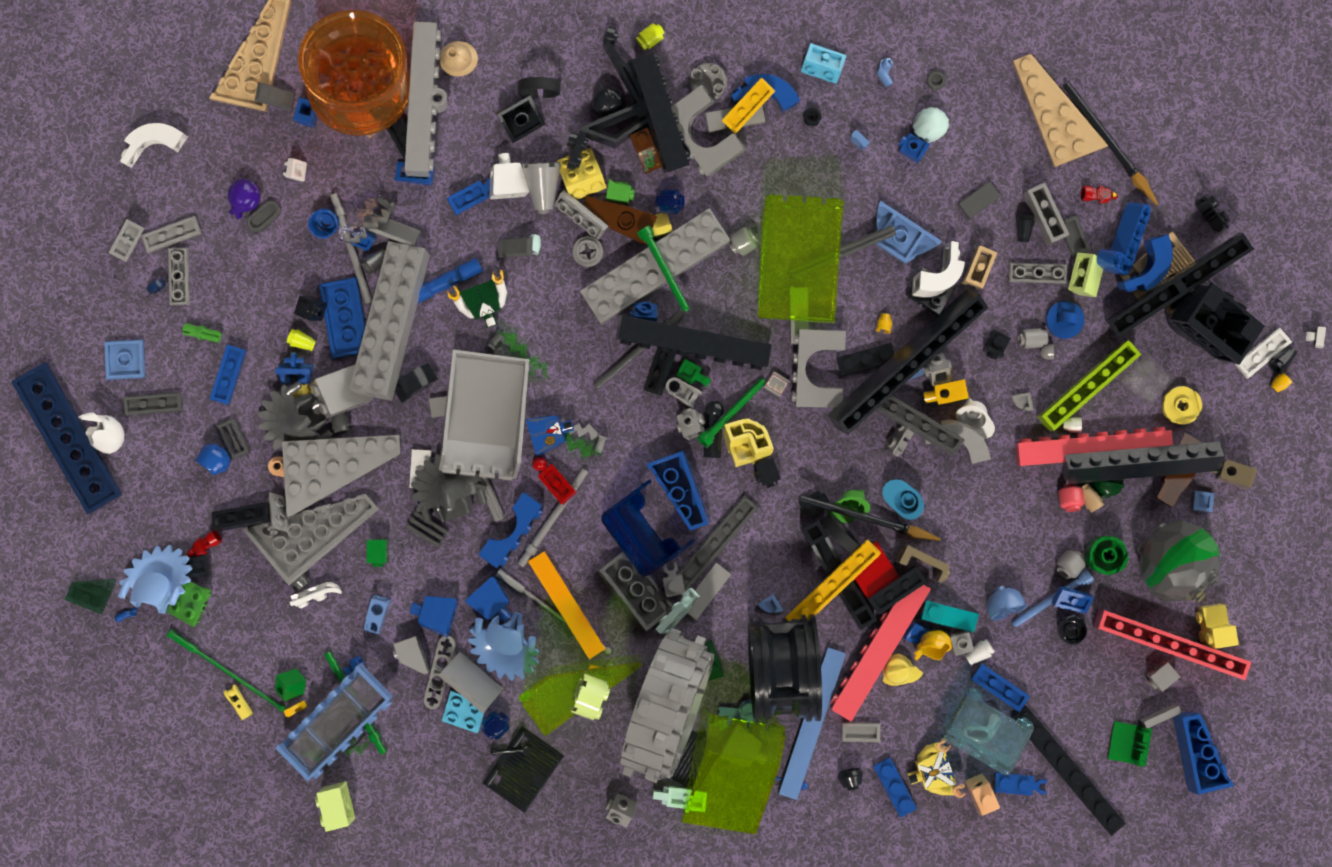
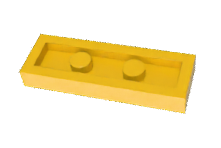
M760 78L721 121L736 134L775 90L763 78Z

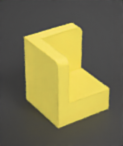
M668 213L656 214L657 219L653 227L654 239L667 236L673 232Z

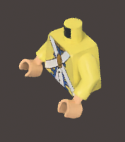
M943 738L940 742L926 745L918 754L917 760L914 761L917 770L907 774L910 784L921 781L924 789L931 793L955 795L958 798L965 796L966 793L959 791V788L965 787L964 784L954 786L957 784L946 755L951 745L948 747L943 745L948 739Z

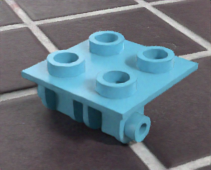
M451 690L442 721L478 733L484 713L479 711L460 693Z

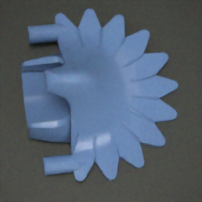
M515 612L510 621L501 626L499 625V616H496L490 622L487 629H482V618L475 619V626L470 629L474 636L469 637L468 642L475 646L470 652L480 655L477 660L478 664H487L486 671L490 673L496 670L498 678L501 679L506 674L511 681L515 679V675L524 679L526 677L525 672L530 674L534 672L531 665L536 666L539 663L534 657L538 655L539 650L535 648L536 637L530 636L528 643L524 638V625L522 624L521 613Z

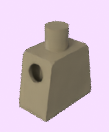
M1225 459L1223 460L1221 470L1213 471L1212 473L1217 474V480L1248 489L1252 487L1258 469ZM1227 468L1237 471L1234 476H1230L1227 474Z

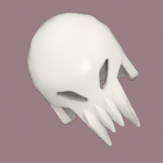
M92 412L78 417L82 420L98 422L97 427H88L85 432L91 446L102 453L111 454L122 446L125 434L121 424L115 418L107 415H96Z

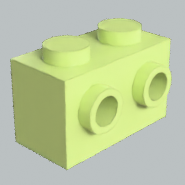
M1077 253L1068 290L1081 296H1097L1103 268L1097 264V256L1095 254Z

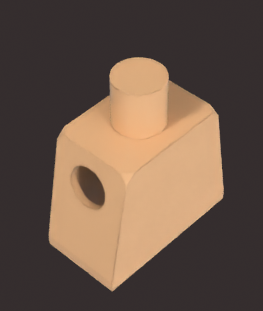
M982 773L965 780L979 815L983 816L1000 808L990 783Z

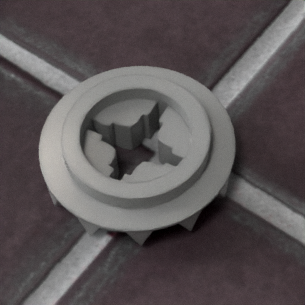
M582 237L573 246V257L581 266L592 267L598 264L603 257L602 245L596 238ZM585 244H587L590 250H596L591 253L590 260L586 254H580L585 251Z

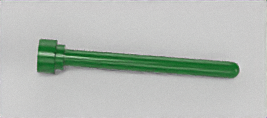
M651 226L641 229L637 232L639 239L647 243L682 311L687 312L689 306L653 240L654 232Z
M760 378L709 431H702L697 436L698 441L704 447L708 448L713 443L714 436L765 385V379Z

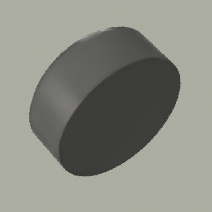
M933 71L928 75L926 82L930 89L937 91L946 84V77L941 71Z

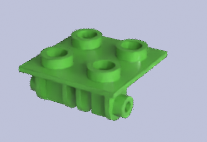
M190 581L181 585L185 593L179 595L174 606L169 605L167 613L194 627L200 622L201 612L205 611L202 608L207 606L205 602L208 601L212 594L210 593L211 589L202 588Z

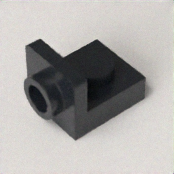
M992 330L983 351L987 352L986 356L991 359H1001L1005 355L1004 351L1011 338L996 330Z
M820 491L809 496L829 502L826 494H821ZM798 502L807 519L825 510Z

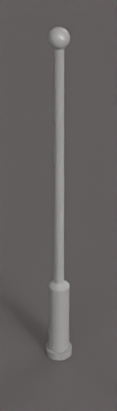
M501 568L495 575L497 578L499 577L518 592L526 594L565 622L561 614L525 590V586L506 574ZM604 646L605 654H610L612 649Z

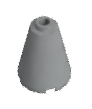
M560 162L523 163L522 169L534 210H538V214L550 213L549 210L554 207L561 167Z

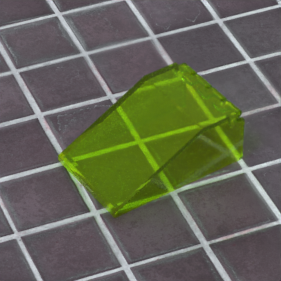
M766 195L762 225L758 318L835 323L845 219L844 200L826 197V204H822V197L807 196L806 203H804L803 196L787 195V200L783 201V195Z
M641 654L553 666L526 685L519 695V700L523 702L522 706L543 735L546 736L575 715L570 712V705H575L576 701L572 700L579 680L583 679V673L607 681L608 689H611L642 666L643 656Z
M703 707L681 822L756 834L781 764L786 735H784L786 726L778 720H773V724H769L766 731V724L759 723L754 725V722L750 721L749 728H747V720L731 718L730 725H727L728 717L714 715L709 709Z

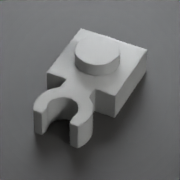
M674 562L673 570H668L667 565L664 564L663 569L668 574V577L663 578L666 597L683 594L685 589L682 574L676 575L678 570L677 562Z

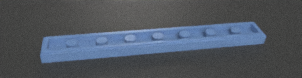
M829 647L826 649L821 664V721H815L814 717H812V721L807 722L803 718L778 792L780 795L795 800L798 799L846 655L844 652Z

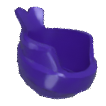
M241 179L235 181L228 189V200L231 204L229 213L231 215L235 214L237 219H241L242 212L252 211L259 206L260 192L254 182Z

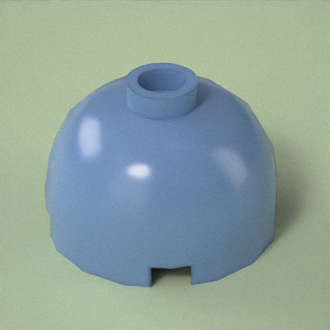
M1004 586L995 588L994 593L987 600V611L990 619H993V621L1007 618L1008 616L1006 615L1012 614L1015 611L1018 614L1027 608L1025 600L1019 591L1013 588H1005Z

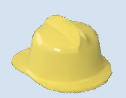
M894 654L891 655L883 668V682L890 686L912 683L918 680L923 672L915 667L906 656Z

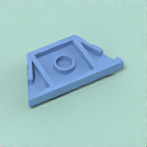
M882 201L878 203L875 232L893 225L896 235L875 245L902 263L906 264L941 244V240Z

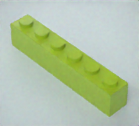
M1129 340L1123 341L1041 412L1037 418L1048 431L1056 430L1142 354Z

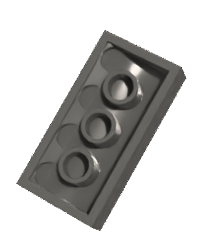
M629 547L596 572L642 633L648 631L662 617L672 611L673 604Z

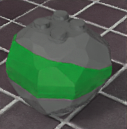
M1175 520L1169 524L1162 523L1137 549L1141 556L1139 561L1140 576L1151 592L1161 601L1196 600L1200 602L1206 596L1204 591L1209 586L1214 588L1220 582L1218 578L1221 569L1219 547L1212 536L1197 525L1181 520Z

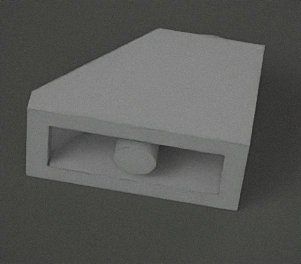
M418 635L393 644L394 648H392L394 657L399 659L400 663L423 674L430 672Z

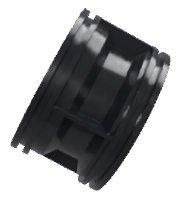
M801 614L799 619H791L790 622L766 623L765 620H762L761 616L757 617V621H754L753 617H748L749 678L754 725L759 724V720H762L763 724H768V720L773 715L794 714L797 718H805L807 722H811L812 717H814L815 721H821L822 674L815 615L809 614L808 618H806L805 614Z

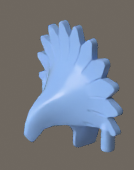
M168 545L163 551L159 546H156L152 555L146 550L143 551L142 560L132 559L134 568L124 570L128 578L119 582L122 587L118 597L125 599L129 589L132 588L130 603L135 607L139 608L141 603L155 606L158 609V613L165 614L168 604L174 606L179 595L185 593L181 585L191 581L188 576H185L192 570L190 565H185L189 561V557H181L182 550L180 548L172 552L171 545Z

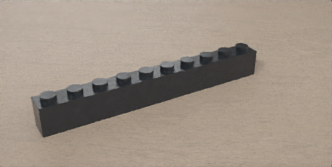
M966 289L827 415L834 426L847 435L858 427L988 309L981 295Z

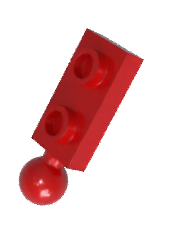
M537 456L533 459L532 467L536 471L542 472L537 477L562 505L577 493L552 463L547 467V460L544 457Z

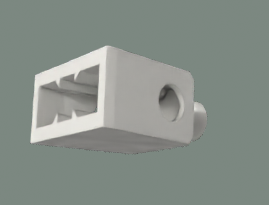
M509 153L499 154V164L493 165L490 169L489 198L525 197L529 193V189L521 164L510 163Z

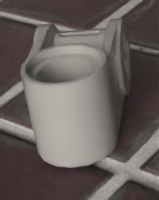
M678 378L669 379L665 385V389L670 395L692 409L698 396L703 393ZM671 381H676L679 384L677 392H672L669 389Z

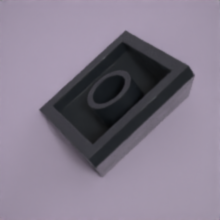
M530 94L496 112L512 143L546 125Z

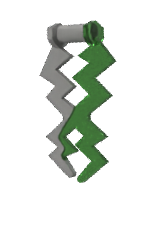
M579 423L574 426V431L565 433L569 452L580 448L582 458L594 454L602 456L601 453L607 438L601 436L590 424L582 429ZM577 431L580 438L589 432L591 441L599 437L595 450L592 451L591 444L586 447L583 438L574 443L571 434Z

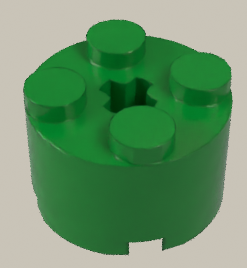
M1102 535L1091 539L1084 551V560L1088 567L1094 572L1105 575H1112L1122 571L1129 559L1124 542L1112 536ZM1104 552H1107L1108 558H1105Z

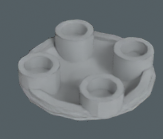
M703 63L697 66L691 72V90L694 91L702 85L713 100L719 98L727 86V77L724 70L714 63Z

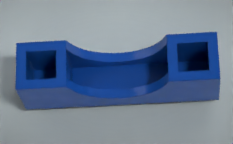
M523 492L512 507L517 518L516 528L512 535L503 540L489 539L478 555L495 568H498L500 565L504 567L510 558L507 555L511 549L515 551L521 543L519 538L522 534L525 536L532 528L530 525L532 520H538L543 513L541 509L543 505Z

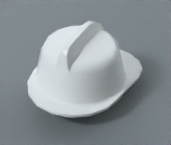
M969 398L963 407L957 410V420L975 427L984 439L991 437L995 432L994 423L988 416L987 409L983 403Z

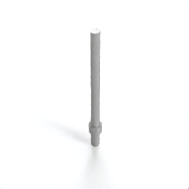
M331 194L330 197L334 206L333 212L338 217L344 240L352 238L345 218L346 212L344 207L341 206L338 194ZM346 243L365 304L372 303L355 246Z
M583 468L571 484L575 490L578 489L588 474ZM569 500L564 505L560 502L557 504L531 544L528 543L525 553L518 562L520 566L524 567L531 556L536 554L538 551L537 547Z

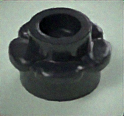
M816 108L805 110L803 121L807 126H817L822 118L821 113Z

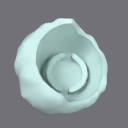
M929 107L923 109L915 116L912 127L918 138L930 143L938 140L947 132L949 119L942 110Z

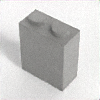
M355 365L317 378L311 383L312 393L318 398L320 412L323 415L325 414L326 419L365 405L373 399L370 396L355 394L349 389Z

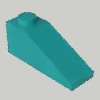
M924 600L919 614V618L922 620L970 632H975L979 617L978 613L929 600Z

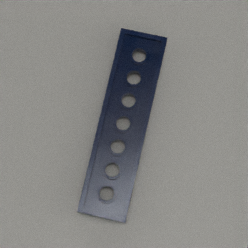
M44 362L11 381L86 514H91L122 496L123 494L99 452L91 446L88 436L85 434L86 430L48 363ZM38 383L43 386V391L40 394H37L34 390ZM47 400L52 402V408L49 411L44 408V403ZM57 416L62 419V424L59 427H55L53 424V420ZM66 433L71 435V441L68 444L63 442V436ZM76 449L81 453V457L77 461L72 457V453ZM85 466L90 468V475L88 477L82 475V469ZM93 483H98L100 486V490L96 494L91 490Z

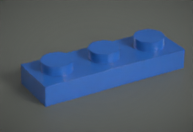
M227 344L209 399L230 405L247 350Z
M980 663L970 678L1018 712L1021 711L1030 697L982 663Z
M888 757L873 765L899 817L901 818L915 811L917 807L891 758Z

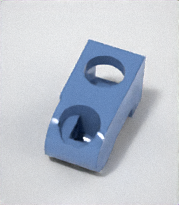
M374 595L371 598L364 630L380 634L392 599Z

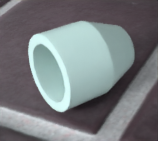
M531 234L530 237H533L532 251H534L533 254L538 255L541 247V237Z

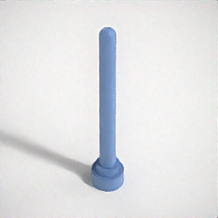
M1084 568L1075 580L1064 587L1074 590L1080 585H1089L1094 579L1089 571ZM1056 592L1014 619L1012 625L1018 627L1050 606Z

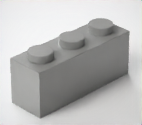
M1046 183L1027 190L1023 194L1047 246L1069 235Z

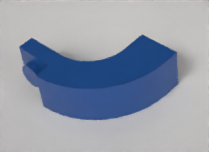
M757 74L745 78L743 82L745 87L740 86L736 88L731 95V100L736 105L760 78H763L775 90L770 97L776 101L782 113L800 102L797 93L791 85L783 79L769 74Z
M1160 235L1144 241L1147 251V264L1144 270L1134 277L1117 282L1119 290H1126L1127 292L1137 289L1139 291H1147L1164 279L1171 266L1173 254L1169 235Z

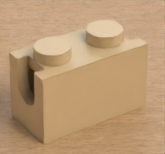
M980 245L975 248L961 284L972 285L978 291L983 289L998 252Z

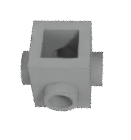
M943 353L937 354L923 367L924 376L929 378L932 386L951 382L950 371H952L950 360H946Z
M689 408L681 411L680 415H677L678 422H676L679 433L682 432L685 439L690 440L697 437L702 431L705 432L703 427L705 420L702 413L699 414L695 409Z
M617 793L614 800L610 799L606 806V810H608L606 819L627 828L638 803L627 796Z

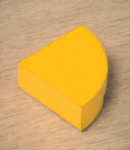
M303 700L283 712L286 717H290L305 709L307 705Z

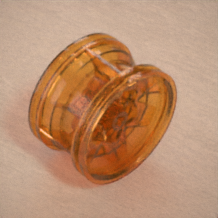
M346 10L322 18L305 34L298 52V66L306 87L310 106L322 123L339 133L364 136L385 130L403 115L409 104L410 74L407 67V56L403 40L388 21L370 12ZM347 49L346 54L340 53V51ZM368 49H372V50H374V51L380 53L381 55L379 56V55H378L377 53H375V52H370V53H369V50H368ZM321 74L329 78V80L322 85ZM391 75L390 82L388 83L385 78ZM371 81H377V82L374 83V84H370V83H369V82H371Z

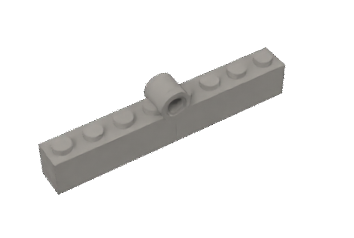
M414 22L405 155V173L407 176L430 177V171L434 170V159H431V152H435V141H432V134H436V122H433V116L437 115V112L445 111L449 105L446 92L438 88V85H435L436 78H439V67L436 66L437 60H440L438 41L441 42L442 32L438 30L437 23ZM438 98L442 99L440 102H435Z

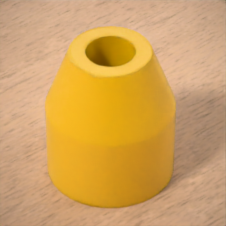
M882 313L877 320L876 331L881 332L880 329L885 330L884 333L889 334L892 328L891 315Z
M1282 373L1273 379L1271 387L1278 393L1285 390L1293 382L1286 374Z

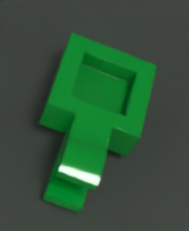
M686 359L676 374L677 377L691 385L698 381L708 387L711 379L700 374L701 367Z

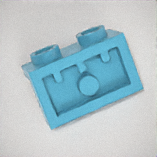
M810 43L801 72L828 82L837 83L846 55Z

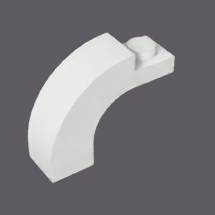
M152 123L143 125L132 131L125 138L124 141L130 144V146L122 152L120 162L132 168L143 150L152 144H164L179 152L188 136L166 124Z
M951 241L943 247V263L940 273L934 274L920 271L913 277V296H937L958 281L965 264L963 261H958L960 257L958 242Z

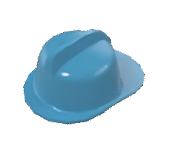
M895 479L890 480L883 487L882 494L884 500L900 516L911 520L918 518L924 510L922 496L918 490L912 488L908 483Z

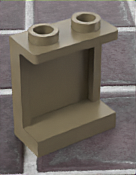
M902 544L894 561L907 566L912 556L936 568V573L932 580L939 583L947 580L950 574V570H948L950 565L909 545Z

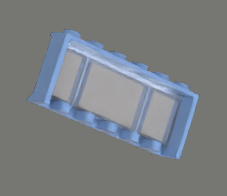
M361 663L275 749L307 781L312 778L316 780L324 772L322 768L326 764L330 766L338 758L336 754L340 750L344 752L351 745L349 741L353 737L357 739L365 731L363 727L367 723L371 725L379 717L377 713L381 709L385 711L392 704L390 700L394 695Z

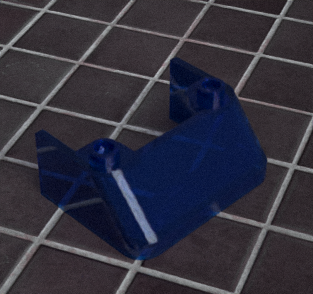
M650 479L605 511L601 516L603 525L638 573L643 576L652 574L695 542L692 539L680 547L673 538H666L661 541L642 515L640 510L645 506L646 501L640 491L652 482Z

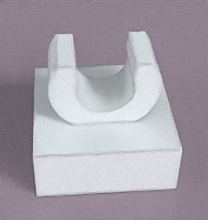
M288 158V162L284 164L287 166L286 173L284 172L283 175L286 178L304 182L307 163L294 158Z
M1318 327L1317 333L1307 332L1306 341L1316 342L1315 348L1323 349L1326 327Z

